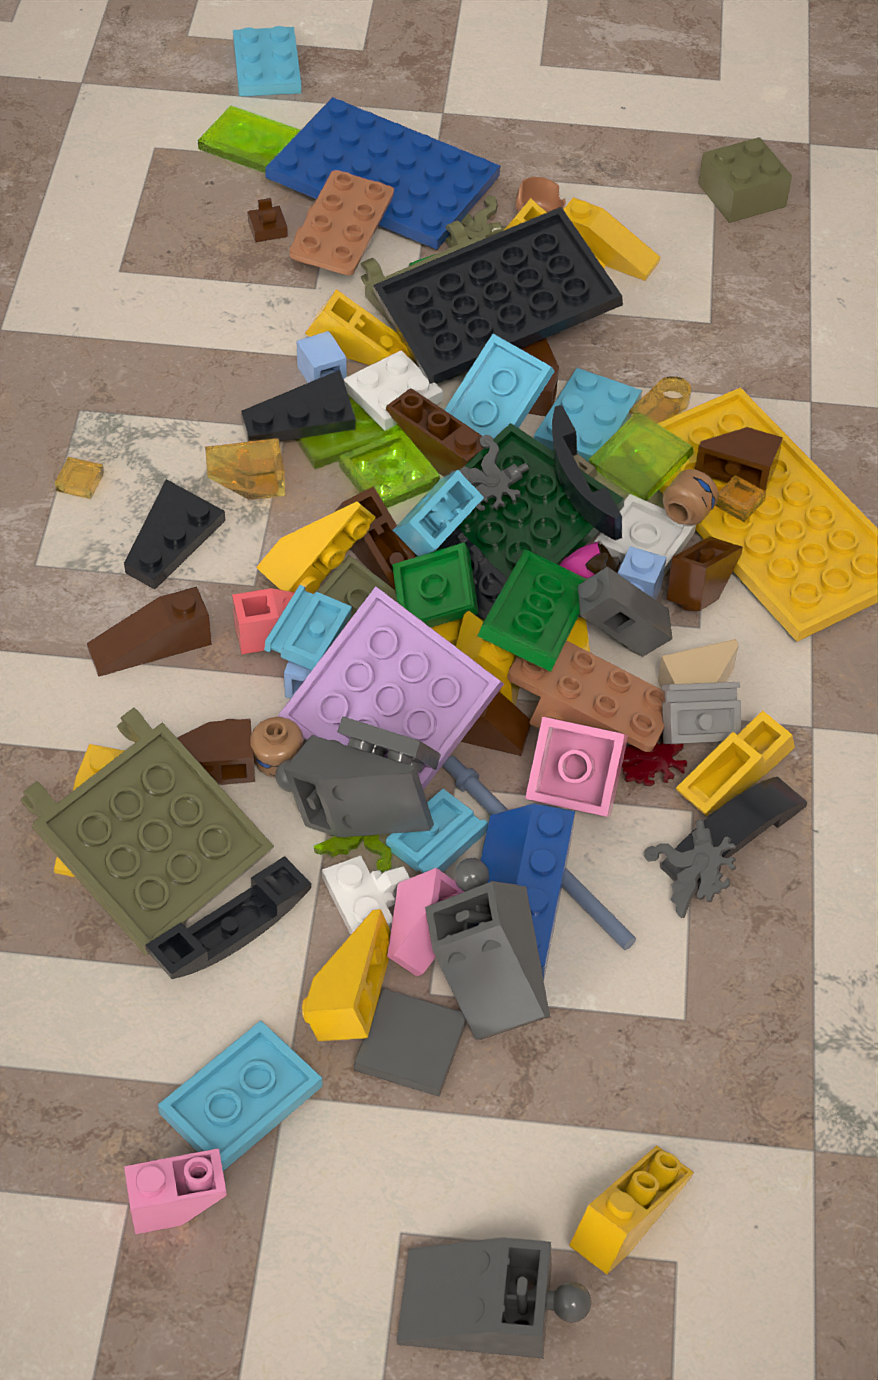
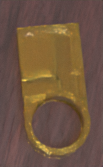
M668 376L659 380L629 410V413L633 414V416L628 420V423L643 430L682 413L688 408L690 403L691 386L689 382L678 376ZM673 391L680 393L683 397L670 398L663 393Z

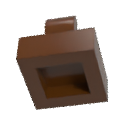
M271 198L258 200V209L247 211L248 223L255 242L288 237V227L280 206L272 207Z

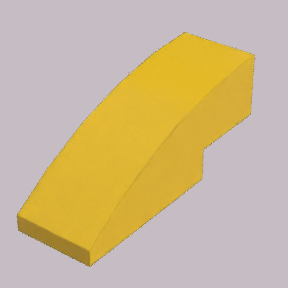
M762 710L738 735L732 732L676 787V790L700 812L708 816L750 788L795 748L793 735Z

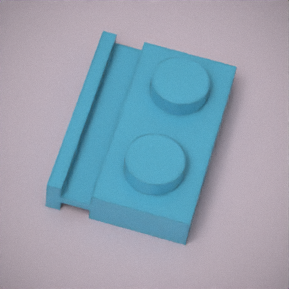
M299 585L266 638L264 650L267 652L274 650L281 653V658L313 670L345 627L351 616L352 606L319 592H315V594L305 591L304 586Z
M442 789L427 802L434 823L430 831L392 833L386 838V848L416 872L420 870L422 873H425L434 868L444 872L487 833L488 822L486 820H479L474 816V811L445 789Z

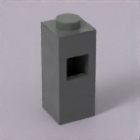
M606 567L578 585L581 617L640 656L644 657L673 639L669 609L609 567Z

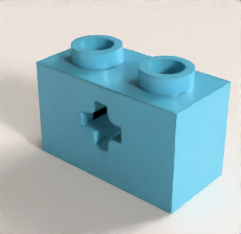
M457 470L441 478L393 531L417 556L435 551L484 497Z

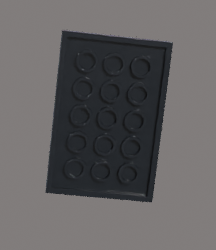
M562 207L373 285L377 299L416 365L429 380V384H438L469 371L492 334L521 349L623 305L622 294Z

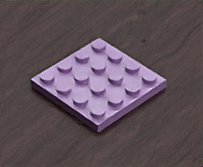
M375 586L278 717L289 718L297 723L306 740L311 735L327 740H337L343 745H348L350 739L337 732L342 716L419 740L442 754L436 770L423 766L421 773L418 772L424 790L504 683Z

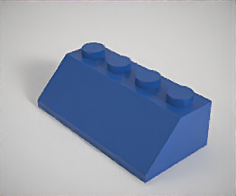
M530 804L490 815L481 861L486 864L489 870L488 883L496 881L526 886L544 980L573 835L575 811Z

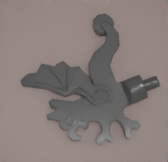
M484 435L479 440L483 448H490L481 463L483 472L476 467L469 469L465 466L459 471L473 486L477 485L475 488L484 497L476 506V510H485V506H482L481 503H487L490 498H496L493 506L495 510H498L500 506L505 507L502 501L503 495H508L513 503L516 502V497H520V491L509 489V486L522 479V473L527 471L529 467L526 463L519 467L513 464L500 471L495 464L500 453L498 445L490 435Z
M703 820L695 821L697 830L692 832L693 850L680 853L669 844H658L656 847L650 846L644 851V857L648 862L656 861L659 859V854L664 853L670 863L679 869H684L677 874V880L671 884L674 891L671 901L676 904V912L680 918H685L690 901L698 890L697 881L699 877L701 878V884L697 892L698 899L702 900L706 896L707 902H712L715 894L721 893L722 889H727L730 886L729 878L724 882L720 881L723 874L719 873V868L722 865H728L731 870L736 869V866L733 865L736 861L734 857H722L724 851L736 849V846L730 843L731 839L729 837H724L722 843L718 847H714L711 831L705 828Z

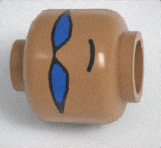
M687 469L681 471L666 488L662 501L670 519L678 524L693 526L701 523L718 502L719 493L716 484L709 475L699 470Z
M272 717L260 722L253 729L250 737L255 765L260 772L274 778L279 764L287 759H293L305 744L303 733L298 724L284 717Z

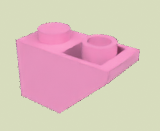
M439 869L429 870L402 881L397 886L387 957L416 977L424 974L436 958L432 950L425 907L464 892L453 879Z
M219 1148L124 1166L135 1234L184 1225L227 1196Z

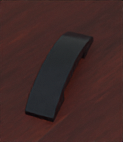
M562 404L554 408L552 436L554 463L559 482L571 504L589 524L605 536L615 541L622 538V515L607 487L594 492L591 491L573 457L577 455L576 430Z
M777 776L748 788L728 801L704 820V826L711 831L714 847H718L724 837L731 839L730 843L734 844L736 849H728L722 853V857L730 858L770 826L775 825L777 828L782 826L807 806V801ZM692 832L675 850L682 853L694 849ZM668 858L661 863L660 867L674 881L677 880V874L684 870L674 866ZM699 877V879H698V881H697V883H698V889H699L700 884H701V878H700V877Z
M284 856L252 876L251 888L188 928L180 922L147 943L145 950L171 979L203 970L232 955L272 927L309 892L311 883Z

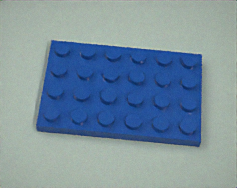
M332 97L266 166V178L315 199L318 198L331 172L335 170L394 188V196L379 226L437 250L443 244L445 238H448L451 234L446 229V225L456 220L459 222L463 220L466 214L469 213L500 176L501 165Z

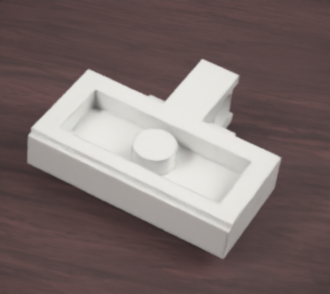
M358 856L322 869V879L350 935L371 911L376 909L382 910L391 930L393 917L388 908L395 904L398 883L410 879L404 866L385 871L383 874H381L380 870L370 873L363 858Z

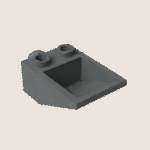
M311 735L293 759L281 762L276 769L275 778L277 784L283 790L293 792L306 827L336 837L430 831L434 826L421 781L414 766L343 745L337 740H327Z
M467 858L457 865L454 872L455 882L464 892L429 905L425 909L432 950L475 1039L482 1040L550 1017L526 886L496 881L488 883L490 875L486 864L477 858Z
M501 1237L411 1248L408 1251L397 1345L543 1359L548 1310L554 1311L563 1321L570 1323L578 1322L588 1315L591 1309V1297L588 1290L576 1282H567L560 1285L556 1290H550L552 1256L551 1242ZM527 1281H530L534 1284L533 1289H531L530 1291H528Z

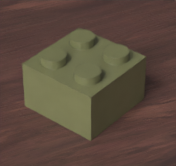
M758 137L703 152L698 184L725 219L731 223L786 207L792 175L764 141Z

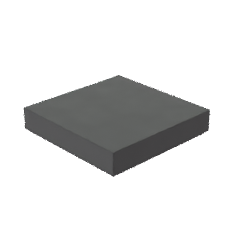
M383 989L375 1009L368 1038L363 1039L354 1061V1071L440 1097L467 1020L463 1012Z

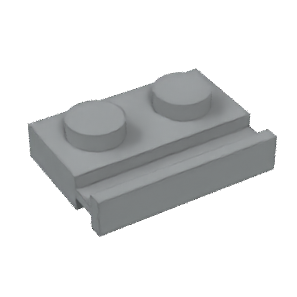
M740 682L662 685V691H665V703H662L663 723L665 726L663 729L664 744L724 741L732 732L738 735L741 732V701L737 700V688H740Z

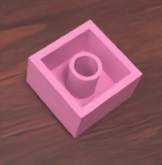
M542 717L525 799L606 817L611 816L628 735Z

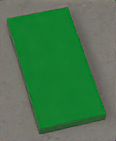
M524 549L483 622L477 637L551 672L580 614L578 585L587 580V578Z

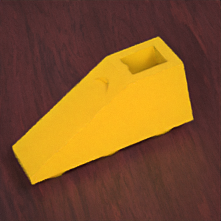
M359 502L352 503L280 538L256 568L280 590L296 592L299 585L305 587V591L315 594L321 582L332 569L337 568L342 563L345 554L353 544L368 532L370 524L376 517Z
M656 1145L588 1205L569 1246L605 1274H609L632 1252L692 1178L694 1172L682 1164L676 1156Z

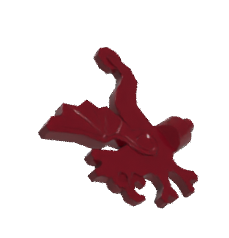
M663 742L661 745L656 743L650 752H645L632 745L626 747L621 767L624 768L625 781H635L638 784L643 783L645 786L651 787L655 784V781L649 780V778H655V773L657 772L664 774L663 782L668 783L669 779H674V773L670 772V767H674L684 774V767H687V761L673 759L674 756L684 749L683 743L664 744Z

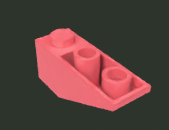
M269 588L232 594L234 625L241 654L265 651L266 638L295 592Z

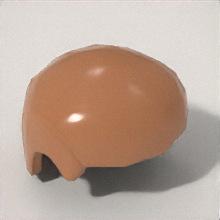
M532 176L522 180L517 191L515 206L517 212H519L531 198L546 212H550L559 207L564 209L566 199L563 198L561 200L559 185L556 182L544 177Z

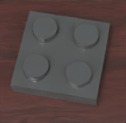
M342 716L337 731L350 739L347 746L382 757L387 754L386 758L414 766L419 773H421L423 766L436 770L442 755L419 740Z

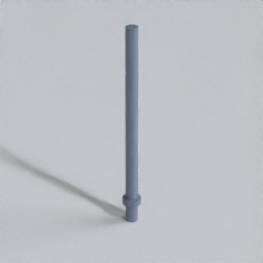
M450 756L445 761L443 768L456 780L455 785L461 792L467 791L490 815L508 811L479 781V774L473 768L467 769L455 756ZM566 868L562 888L623 950L629 949L635 943L636 937Z

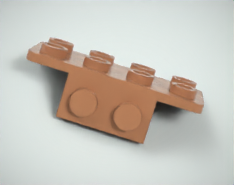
M332 171L314 205L310 206L302 227L298 228L294 242L290 247L289 256L297 260V262L307 265L311 264L344 275H353L394 196V188L347 172Z
M566 641L551 672L517 656L507 674L510 682L541 697L529 724L539 729L542 717L627 734V743L645 752H650L655 747L665 727L662 712V703H665V691L569 641Z

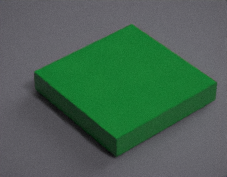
M465 542L392 564L397 603L430 628L461 619L468 611L474 615L478 614L470 552Z

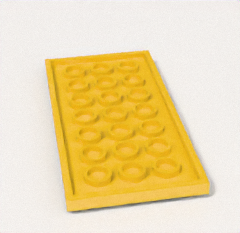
M741 387L623 438L622 449L663 494L681 471L687 469L695 470L698 447L703 440L746 427L783 437L778 464L766 492H760L711 477L718 489V502L701 523L696 524L695 530L703 539L710 536L743 547L742 554L733 572L797 642L878 603V528Z

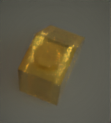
M278 438L205 447L207 477L248 500L286 496L285 472Z

